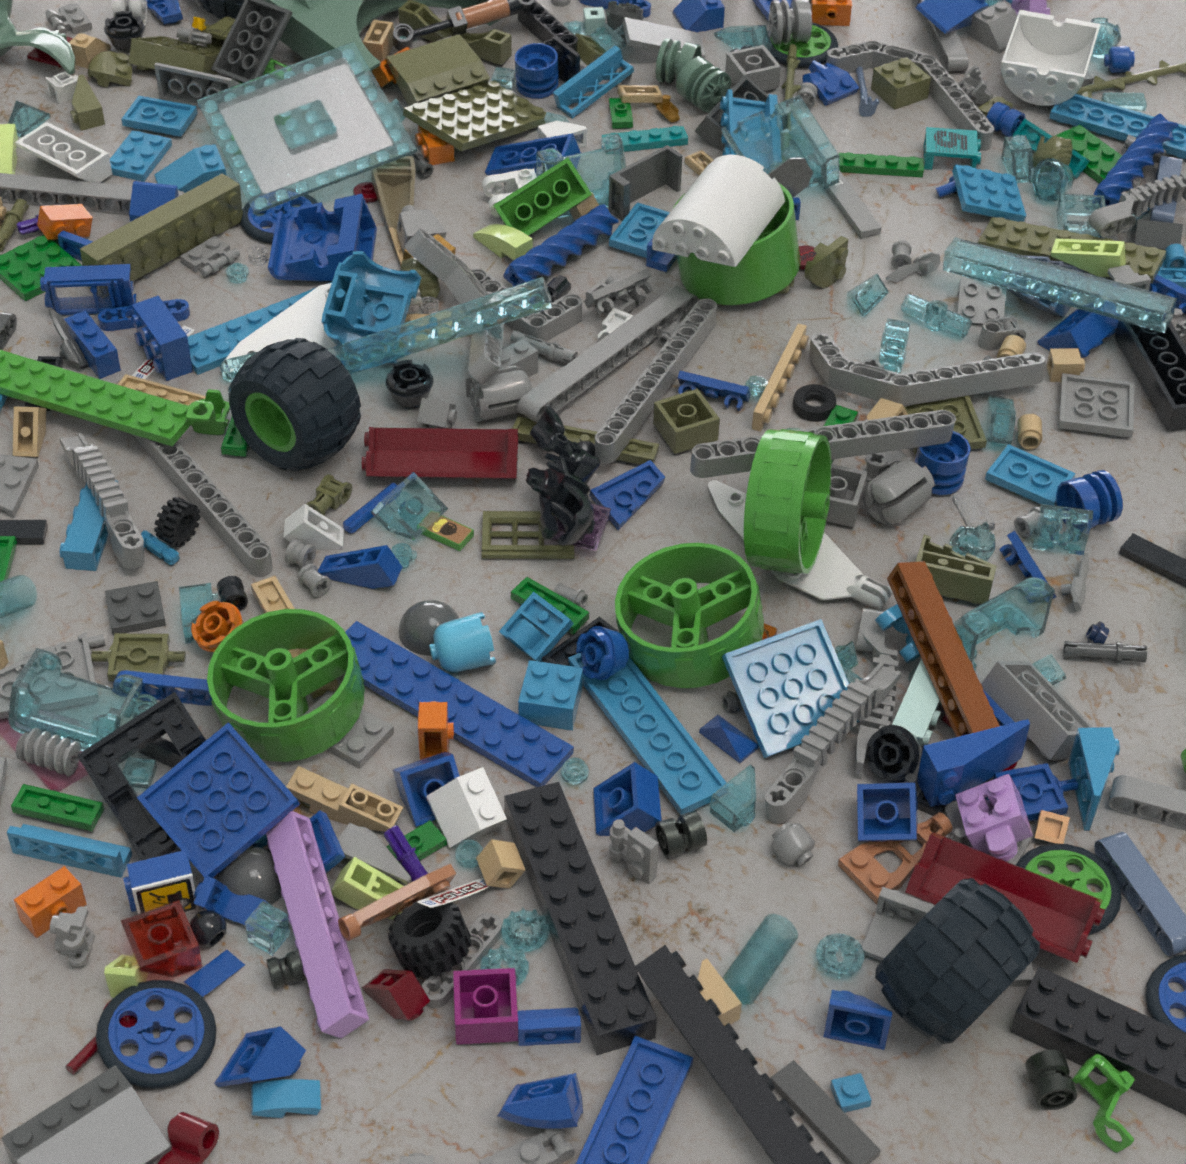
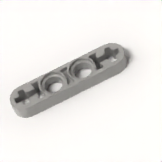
M493 913L480 915L469 927L471 944L478 946L479 951L462 957L463 961L455 966L460 967L462 970H475L501 938L502 921ZM491 925L494 926V930L488 929L485 933L483 932V927L489 928ZM443 972L440 976L435 977L432 975L424 981L422 988L430 999L426 1006L440 1008L448 1003L454 995L453 976ZM441 988V994L435 993L433 996L430 995V991L436 992Z

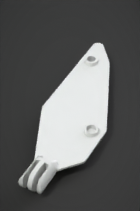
M332 283L318 286L240 341L220 365V372L224 375L236 373L249 359V355L256 354L267 345L287 339L305 338L310 342L318 343L330 352L339 350L341 347L333 343L327 336L321 322ZM419 288L416 298L411 299L410 306L423 303Z
M717 480L710 481L708 488L718 511L744 540L746 493ZM825 532L816 562L808 574L770 570L778 580L822 601L852 597L880 611L893 595L889 586L863 575Z

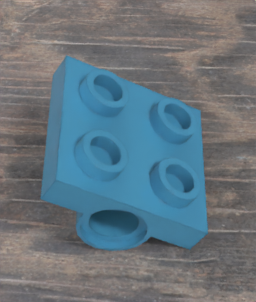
M1171 244L1165 249L1166 258L1158 275L1186 289L1185 249L1181 244Z
M533 592L499 630V633L534 661L541 662L542 657L552 650L574 623Z

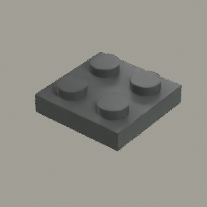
M158 581L105 591L113 636L115 633H130L166 626Z

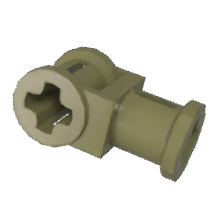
M327 474L315 489V499L307 502L306 505L325 516V512L329 508L336 510L341 504L348 501L352 493V484L349 482L342 483L336 480L333 475Z

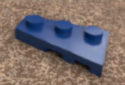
M147 0V8L163 24L176 23L178 20L183 19L178 0Z
M649 460L591 489L589 497L619 531L664 483L665 476Z

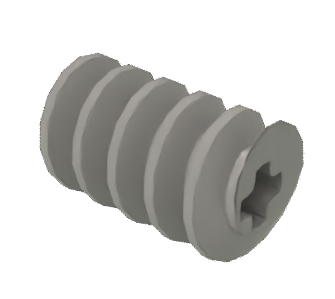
M36 727L30 733L25 732L21 735L16 745V757L21 761L26 760L30 764H36L41 768L46 767L50 771H56L59 774H66V776L70 777L78 767L79 758L77 755L80 753L81 745L77 741L71 743L69 738L61 740V737L57 734L51 737L50 732L44 731L41 733V730Z

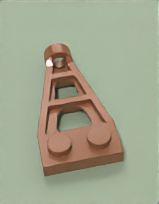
M941 812L935 814L927 821L919 823L917 826V840L923 847L914 855H911L900 844L904 841L866 842L839 858L838 866L877 905L883 887L899 890L912 875L915 865L921 860L930 834L934 832L945 837L952 832V824L948 817ZM893 851L902 860V864L896 871L889 873L874 858L877 854Z
M451 863L422 876L353 914L350 913L339 918L338 926L342 936L347 941L355 939L361 935V928L395 916L402 912L405 907L413 905L414 902L449 889L451 887L450 882L456 875Z

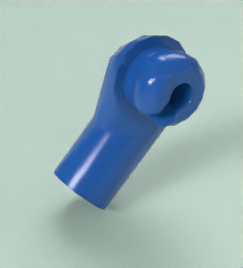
M953 176L949 178V183L936 188L939 198L957 191Z

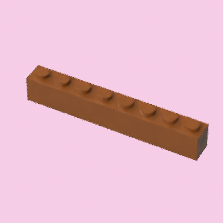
M925 561L897 563L887 577V581L955 736L960 737L999 727L993 708L988 702L983 686L978 680L973 664L969 660L962 640L959 638L952 618L949 616L942 596Z

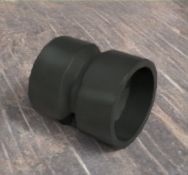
M693 810L681 814L677 820L668 818L655 824L658 844L662 853L668 859L683 854L685 848L693 851L707 845L705 826L697 811Z
M1044 1050L1030 1056L1026 1060L1025 1066L1029 1080L1033 1084L1032 1090L1039 1108L1043 1110H1056L1064 1108L1076 1100L1078 1095L1072 1077L1069 1076L1070 1070L1063 1052L1059 1050Z

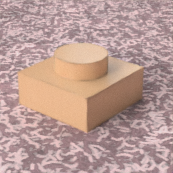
M1040 810L1033 838L1064 844L1070 817Z

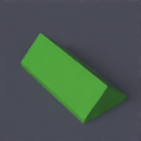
M567 157L493 206L504 225L513 227L530 236L592 196V193Z

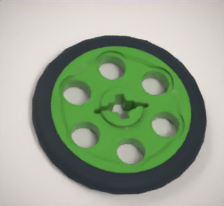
M813 22L811 38L808 42H794L791 35L788 43L781 41L780 44H774L770 30L766 32L763 38V45L775 60L786 65L789 51L782 50H789L790 45H796L797 60H800L797 67H809L814 60L820 64L826 63L828 50L838 47V41L834 33L824 26Z
M1057 843L1042 845L1028 851L1016 864V866L1101 899L1100 908L1105 909L1100 925L1093 924L1089 935L1105 929L1114 921L1120 910L1122 900L1121 889L1114 872L1106 862L1084 848ZM1076 864L1082 871L1077 873L1071 872L1066 865ZM1038 866H1049L1053 873L1043 874L1038 870ZM1090 883L1097 884L1101 887L1102 891L1098 893L1092 892L1086 885Z

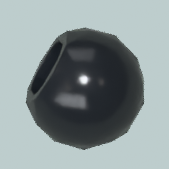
M213 910L198 912L190 921L189 936L195 944L202 948L213 947L225 936L227 923L221 914Z

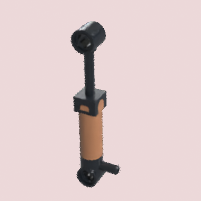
M490 0L463 9L461 6L447 9L445 21L415 30L408 24H398L393 30V46L398 51L407 46L410 49L415 40L414 38L450 28L452 35L455 36L466 33L469 28L515 14L527 15L533 11L535 0H528L529 2H523L522 0ZM400 36H405V37H407V38H406V39H401V38H399V37H400Z

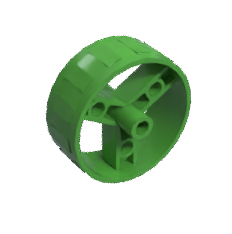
M769 429L761 437L750 471L744 511V548L746 559L750 566L794 574H808L812 570L819 554L830 507L831 450L826 436L803 431Z
M698 542L681 543L665 547L637 562L625 574L618 586L615 597L616 622L619 633L626 639L629 657L645 677L664 686L697 688L715 684L729 678L730 675L722 656L728 652L759 642L763 638V607L758 584L748 564L729 549L714 544ZM696 583H709V584L706 585V586H704V587H702V588H700V589H697V584H696ZM747 608L744 616L732 629L721 637L708 642L707 627ZM638 614L673 628L671 648L657 646L644 641L631 631Z
M282 609L253 617L236 627L222 640L214 651L208 666L207 683L209 693L221 726L223 727L229 722L261 759L267 761L290 762L306 759L324 752L338 743L352 729L360 716L364 704V680L351 640L344 629L334 620L318 612L304 609ZM291 649H309L292 658L288 651ZM345 674L343 682L336 692L323 705L304 715L309 710L306 696ZM234 686L269 698L268 723L243 719L227 709V701Z

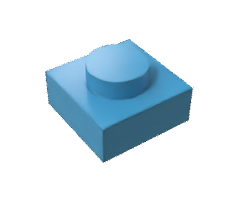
M861 1073L831 1080L830 1088L837 1105L844 1113L871 1106L872 1099Z

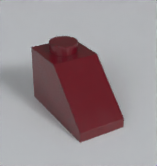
M384 969L362 987L364 992L394 1019L414 1020L423 1013V1007L430 1002L429 997L412 971Z

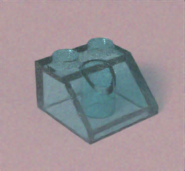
M413 472L383 498L371 513L388 531L414 541L444 514L448 508Z

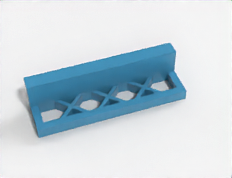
M615 45L553 92L557 107L573 119L635 72L634 67L623 60L621 49ZM620 67L625 69L620 73H614ZM602 80H610L607 84L599 85ZM594 91L591 96H583L587 92ZM572 103H579L578 106H576L572 110L568 107Z
M22 824L21 828L10 826L6 832L14 854L122 878L127 868L126 864H129L133 855L130 847Z

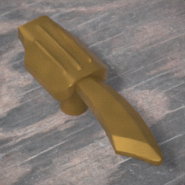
M663 95L662 103H653L656 105V109L670 122L679 121V109L670 102V95Z

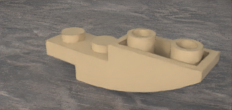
M300 766L297 767L286 786L296 799L310 804V812L316 814L320 810L325 812L330 820L346 825L352 823L359 827H366L369 830L386 831L395 825L403 810L402 806L351 783L348 789Z

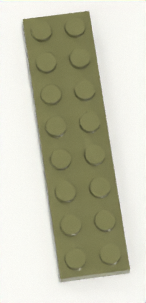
M992 217L978 240V248L1014 256L1049 257L1050 261H1061L1051 256L1056 238L1115 240L1028 224L1022 221L1007 220L1002 217ZM1125 243L1126 265H1129L1134 273L1139 275L1148 274L1151 278V283H1153L1166 258V250L1136 245L1134 243Z

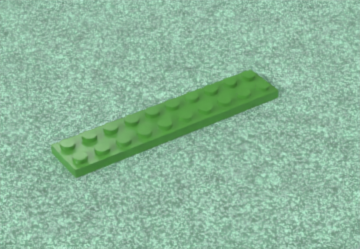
M0 350V394L169 446H173L194 422L186 419L189 407L187 405ZM198 409L193 412L195 415H199Z

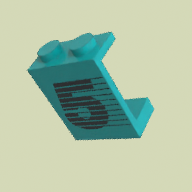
M926 127L923 144L924 170H932L934 156L970 159V166L976 168V165L981 163V139H977V131Z

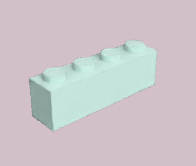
M921 658L892 725H898L907 729L918 738L921 746L928 745L933 731L929 730L930 726L936 727L941 711L937 709L939 706H943Z

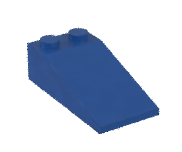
M924 0L916 6V9L946 34L971 26L973 15L985 10L989 5L985 0Z
M573 133L496 146L485 173L486 175H495L522 169H534L538 177L567 157L576 168L581 152Z
M1026 719L924 745L917 783L930 807L939 804L946 805L957 800L956 794L981 785L992 778L994 773L1001 772L1022 759L1030 727L1029 720Z

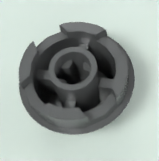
M609 1L608 8L605 9L607 26L615 30V33L625 35L622 24L624 17L643 21L644 9H640V6L630 3L617 5V1Z

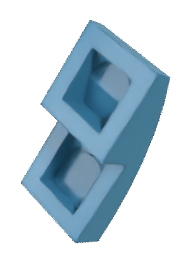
M272 1080L254 1083L251 1086V1115L283 1118L286 1112L318 1115L321 1110L320 1080Z

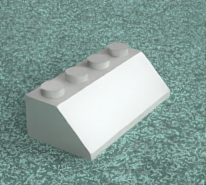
M48 122L15 142L17 147L88 182L100 183L112 175L108 152Z

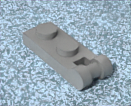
M546 1129L534 1137L480 1160L479 1164H560L573 1157L575 1150L570 1142L565 1141L563 1129ZM553 1144L555 1149L547 1153L545 1147Z

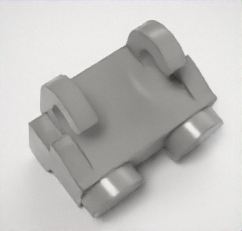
M975 65L958 85L968 97L974 98V103L983 105L991 100L993 96L987 89V82L983 80V77L979 76L981 74L979 67Z
M82 906L78 907L73 914L60 912L59 916L53 915L50 922V933L57 934L55 950L62 951L63 955L69 956V964L73 967L83 966L87 962L95 938L94 932L90 931V928L85 924L88 909Z

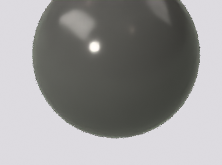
M438 600L417 602L408 608L401 618L399 624L400 641L410 651L430 656L429 645L434 644L433 635L435 629L445 622L458 619L459 616L453 608Z
M249 847L217 875V880L227 886L232 893L242 896L250 894L268 902L267 907L273 905L282 896L279 878L274 870L275 864L272 853L264 848Z

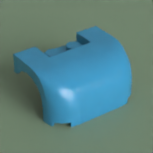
M353 251V254L348 256L342 263L339 262L322 314L321 322L323 323L325 333L333 343L353 355L375 361L397 363L402 346L400 336L411 299L416 298L421 276L416 270L398 271L383 267L373 262L365 252Z

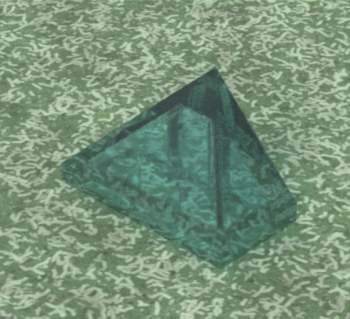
M16 100L8 124H15L17 135L22 138L43 124L51 116L45 111Z
M874 274L847 292L863 317L889 293L878 274Z

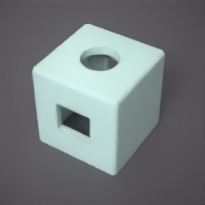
M603 7L583 9V27L586 36L605 34Z

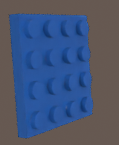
M229 722L137 797L181 851L187 850L188 859L204 878L205 875L211 878L215 877L285 818L290 811H293L300 805L296 797Z

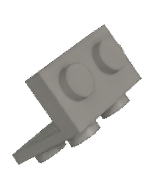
M973 277L961 278L957 294L959 295L957 321L959 323L983 325L985 320L1003 318L1007 282L993 279L981 280Z
M883 887L879 895L875 916L862 944V953L882 961L935 905L925 900L905 895L898 890Z

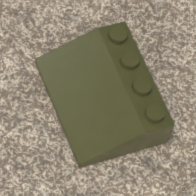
M460 34L385 58L408 106L414 103L425 102L432 98L442 97L445 94H452L459 90H466L476 85H485L490 79L481 59Z
M165 36L132 38L129 63L137 65L136 68L140 70H149V68L155 70L154 64L161 63L217 75L218 73L213 71L212 67L220 50L198 44L193 45L190 42Z

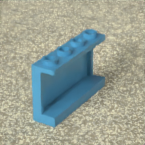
M728 89L725 97L722 96L720 101V109H723L721 126H724L721 142L725 146L722 156L740 155L761 164L764 167L763 171L769 174L781 165L777 95L769 94L766 102L733 98L732 90Z

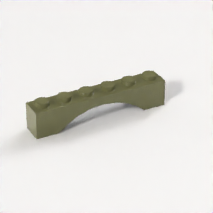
M408 0L398 9L399 24H408L413 30L442 22L426 5L412 0ZM450 28L421 37L435 42L453 35ZM493 29L480 34L466 32L460 35L479 58L502 65L512 56L511 34Z

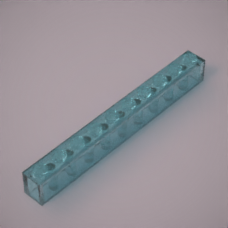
M954 237L944 252V271L1165 333L1174 316L1177 298L957 237Z
M540 277L327 350L335 355L349 374L352 375L552 308L551 296L544 277Z

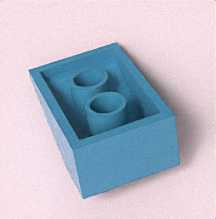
M216 144L192 149L154 175L158 184L176 185L178 191L186 193L222 173L226 175V169Z
M1112 727L1078 728L1068 761L1071 778H1076L1078 782V790H1075L1084 831L1091 829L1109 775L1114 772L1115 756L1119 755L1120 752L1119 740L1114 738Z

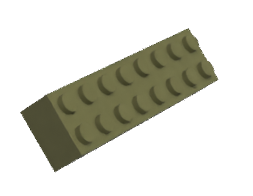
M223 173L80 248L82 266L130 264V281L139 279L213 236H217L239 224L243 215L240 184ZM96 286L98 295L103 298L109 295L108 286Z

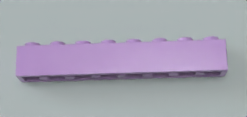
M290 811L285 818L266 833L267 845L274 860V870L278 875L281 885V895L285 900L288 910V920L293 928L295 945L299 950L303 964L302 970L307 978L310 989L309 995L315 1006L318 1017L317 1024L323 1033L343 1038L367 1022L369 1017L346 939L342 936L338 926V912L310 818Z

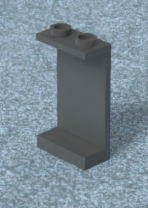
M667 145L610 175L609 212L623 221L630 212V203L665 184L676 192L681 191L683 155Z

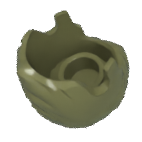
M1053 136L1044 143L1045 137H1041L1037 150L1032 157V170L1060 171L1067 168L1070 164L1073 150L1071 139Z
M414 257L403 260L400 271L416 270L421 276L419 290L422 300L436 299L440 292L439 278Z

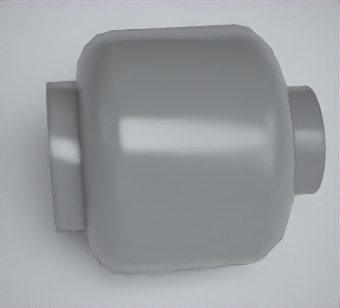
M787 822L772 835L774 838L772 848L786 865L798 863L799 866H802L813 857L811 851L815 846V841L801 824Z

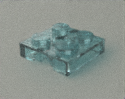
M1041 504L1033 535L1032 549L1046 550L1047 548L1053 549L1055 546H1061L1064 550L1069 551L1070 554L1084 555L1093 521V510ZM1063 519H1066V531L1059 534V531H1062Z

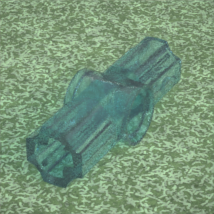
M909 293L901 305V311L925 321L926 328L932 331L943 329L964 339L972 324V320L948 310V305L940 300L929 302Z

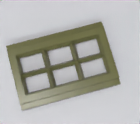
M483 511L482 559H574V544L565 546L544 545V538L542 537L539 524L540 511ZM552 513V515L556 519L557 525H563L562 522ZM492 524H512V531H492ZM518 524L539 525V531H518ZM558 531L553 538H560L566 531ZM491 538H512V545H491ZM518 538H539V545H518Z

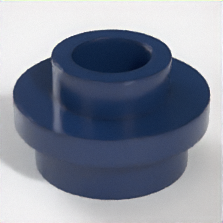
M1100 621L1096 625L1092 624L1085 636L1088 639L1087 643L1104 644L1109 634V628L1105 627V624Z

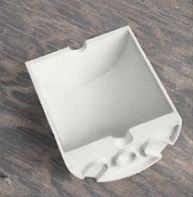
M1019 10L1001 64L1002 76L1007 87L1023 101L1035 105H1056L1073 97L1084 82L1100 24L1066 18L1063 22H1057L1052 15Z
M740 155L717 157L704 169L657 228L653 236L652 248L656 251L688 257L690 253H695L696 257L700 260L736 267L785 202L783 191L775 177L771 179L763 171L764 167L756 161Z

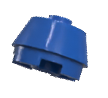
M594 626L587 633L579 636L576 653H581L584 666L580 668H583V674L586 677L602 681L626 667L629 650L626 639L621 633L604 627Z

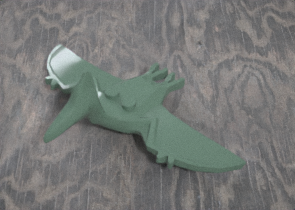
M0 0V57L13 46H32L52 56L68 74L75 73L76 59L71 45L67 42L66 34H59L58 30L50 31L44 27L24 31L17 30L10 20L13 0Z

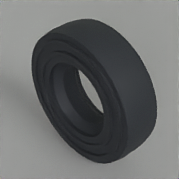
M818 384L800 387L793 397L795 413L808 421L828 419L837 403L833 391ZM817 399L824 404L822 406H811L806 401Z

